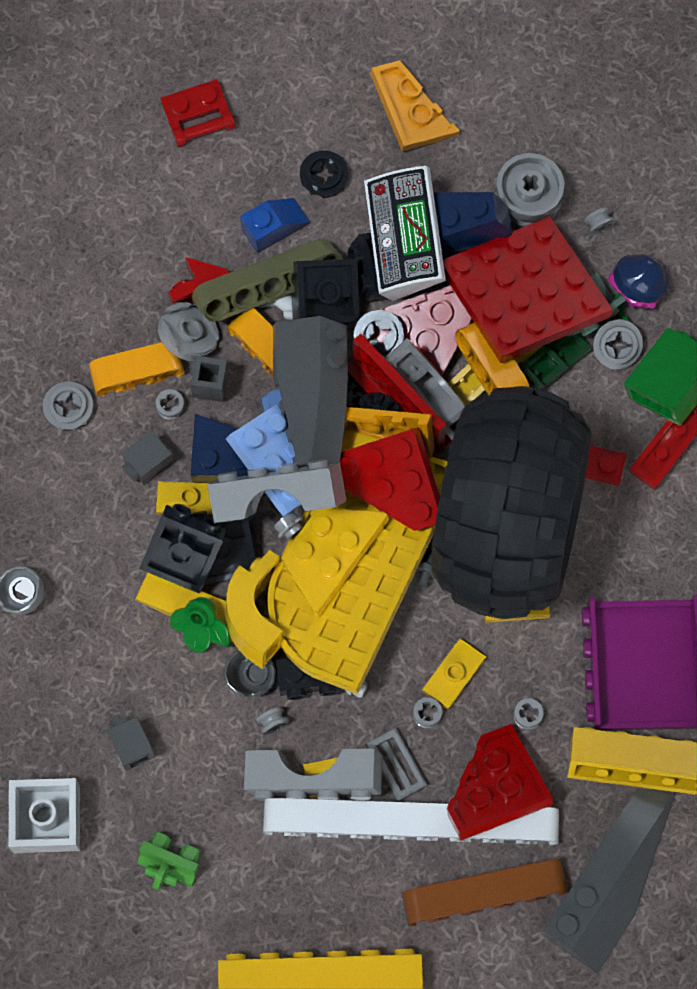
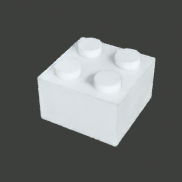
M76 778L9 780L8 847L13 853L80 851V785Z

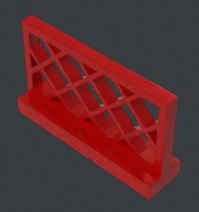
M361 333L353 340V362L348 365V376H352L355 383L360 385L361 390L365 394L380 392L393 398L399 405L401 412L431 414L435 445L432 457H434L452 442V439L446 434L447 425Z

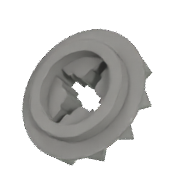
M623 319L607 321L606 324L597 329L595 338L592 341L596 358L604 366L611 369H623L632 365L639 358L643 348V339L639 329L633 323ZM619 332L620 339L630 345L620 346L615 356L614 348L606 342L614 341Z
M71 381L61 382L53 386L46 393L43 400V412L50 425H54L61 431L64 429L75 431L77 427L86 425L87 420L93 414V399L90 392L83 385ZM71 395H73V405L78 407V409L70 410L69 414L65 417L64 409L59 404H66Z

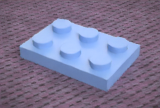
M274 405L226 438L248 470L267 467V472L278 471V466L293 463L292 458L295 456L293 445L287 440L286 430L289 428L287 418L284 414H281V410L277 405ZM279 489L265 491L283 517L301 505L293 495Z

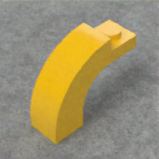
M271 550L263 558H256L248 571L242 566H238L229 582L226 597V624L229 635L238 650L261 669L280 649V641L283 638V630L265 619L255 605L257 597L269 584L272 573L280 562V556Z

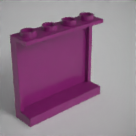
M693 595L691 600L595 602V597H589L587 607H582V626H588L589 638L583 639L584 658H590V670H585V689L591 690L592 702L586 703L587 722H593V728L602 731L697 729V595Z

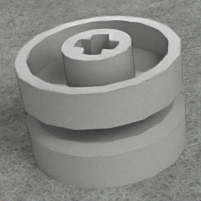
M525 153L516 155L505 162L498 173L495 194L509 208L511 227L517 230L549 216L554 221L560 212L565 182L562 171L554 161L540 154Z

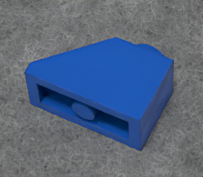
M294 198L268 200L240 216L241 229L257 254L310 224V221Z

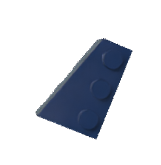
M433 192L442 257L481 245L495 238H504L512 234L509 208L494 192Z
M195 414L190 474L192 483H212L218 480V474L237 471V476L248 475L247 467L226 440L237 429Z

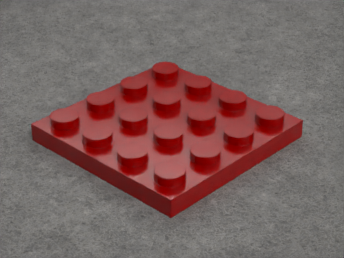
M550 216L517 229L510 236L495 238L443 260L445 278L500 363L586 328L612 315L613 309Z

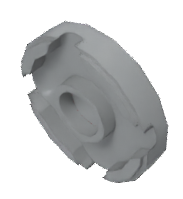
M179 302L169 306L158 321V333L161 342L172 354L187 361H195V356H210L219 340V330L216 322H210L205 319L199 309L193 307L195 304Z

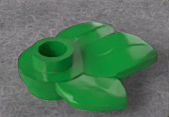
M197 597L189 601L185 608L176 609L170 617V627L176 631L183 632L185 645L195 653L204 652L211 642L223 647L230 645L231 637L228 626L216 617L214 603L205 597Z

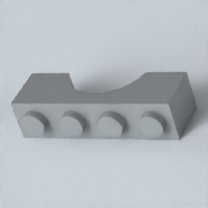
M319 459L308 462L309 467L298 468L297 463H290L278 466V471L267 472V467L248 470V475L237 476V471L218 474V480L207 484L214 523L241 520L255 514L261 496L269 489H279L290 493L300 502L305 511L337 507L347 501L340 463L328 464V459Z
M342 749L338 759L328 770L313 776L296 774L290 767L287 757L278 750H246L244 790L254 795L255 800L264 801L265 799L274 798L276 795H286V798L306 799V795H318V799L338 800V795H351V799L369 800L372 794H381L382 754L376 749Z

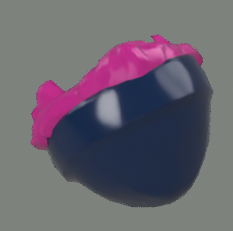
M645 254L624 256L615 265L608 278L612 288L624 296L630 307L636 306L642 309L655 308L657 302L665 295L668 287V277L661 263L652 256Z

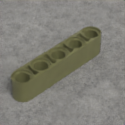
M317 239L202 283L194 290L192 300L205 319L210 322L221 321L295 292L294 261L340 260L343 258L329 241Z

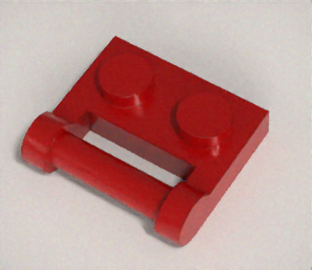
M218 79L160 98L177 147L186 145L188 140L226 128V131L235 128L233 116L228 108ZM219 112L221 117L185 129L180 127V124Z

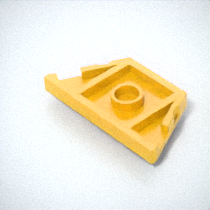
M335 508L315 510L281 557L282 562L293 577L298 589L304 595L315 616L318 618L321 616L389 521L388 514L377 511Z

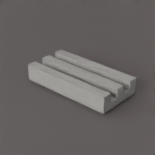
M396 728L367 743L369 749H376L378 752L379 750L376 746L382 744L406 788L400 791L382 758V774L398 802L427 787L424 778ZM389 739H394L417 781L416 784L411 785L388 743Z

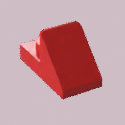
M186 257V267L193 279L190 281L182 280L168 291L171 304L179 302L194 303L192 294L197 286L228 274V270Z

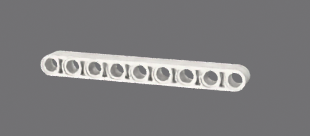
M269 798L264 800L263 834L272 835V832H284V836H305V833L317 834V837L338 838V834L351 835L350 838L371 839V835L384 836V839L404 840L405 837H417V840L438 841V838H450V841L471 842V839H483V843H504V840H516V844H537V841H549V845H555L559 843V809L546 807L461 841L447 815L448 804Z

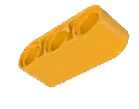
M255 308L246 310L226 328L232 337L235 335L242 342L241 346L253 358L257 357L263 363L261 367L273 378V326Z
M471 323L455 332L456 343L488 395L495 388L529 387L525 375L514 358L500 363L475 323Z
M162 342L104 356L89 363L95 393L100 397L105 396L104 393L115 390L116 393L134 389L135 385L142 383L150 385L166 381V377L177 375L178 378L185 372L181 358L168 351Z

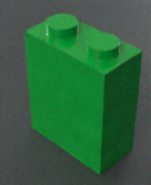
M667 328L623 383L629 398L636 404L681 426L697 405V341L684 331L677 332Z

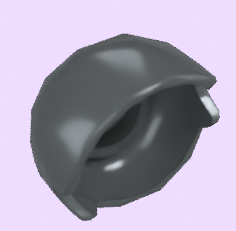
M237 650L225 663L224 678L227 686L242 697L264 695L276 682L277 668L273 658L261 669ZM248 672L250 673L255 682L250 680Z

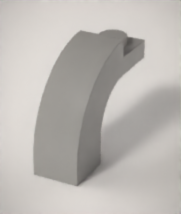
M407 338L390 352L385 359L447 425L446 434L453 440L459 417L467 405L433 364Z

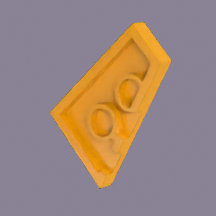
M400 60L372 67L370 75L402 152L459 135L460 130L454 123L450 124L442 115L443 110L436 102L433 104L422 91L423 87Z
M346 407L344 432L349 430L382 439L419 427L427 456L431 459L435 449L431 414Z

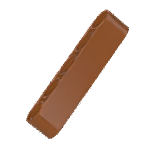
M552 859L409 889L402 892L408 926H417L416 923L428 920L431 923L450 919L449 916L461 913V916L482 912V909L488 907L498 909L515 905L514 902L526 900V902L546 899L547 895L559 893V896L569 891L561 859Z

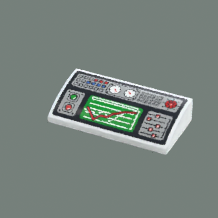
M428 166L406 168L365 180L379 294L394 301L446 281L430 168Z

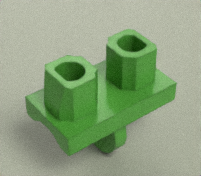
M156 832L149 842L143 840L139 848L140 855L137 864L146 867L144 874L154 878L152 888L157 891L161 889L164 883L175 887L177 882H181L192 887L198 870L199 849L190 845H184L179 855L168 851L172 840L167 835Z

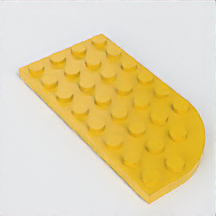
M431 456L429 462L440 495L447 461ZM345 490L347 501L337 507H333L335 509L382 512ZM315 510L303 511L301 515L303 520L300 523L303 527ZM388 516L389 521L319 618L312 612L310 605L304 595L301 594L293 577L282 562L281 557L296 536L290 539L280 557V562L272 573L268 588L270 622L283 630L280 646L287 657L309 676L358 695L433 537L435 525L413 531Z

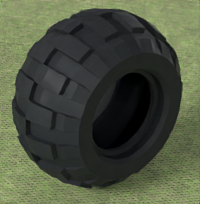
M526 386L495 388L490 395H480L464 407L455 429L438 504L431 567L432 573L442 590L451 593L452 600L455 603L479 615L499 619L527 617L530 610H544L556 601L561 594L582 500L591 444V430L582 414L569 410L568 401L548 390Z

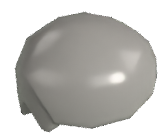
M16 566L6 570L0 577V605L2 610L11 614L25 615L35 611L42 603L45 595L44 584L38 573L30 567ZM14 590L28 596V598L24 600L18 599L14 594Z

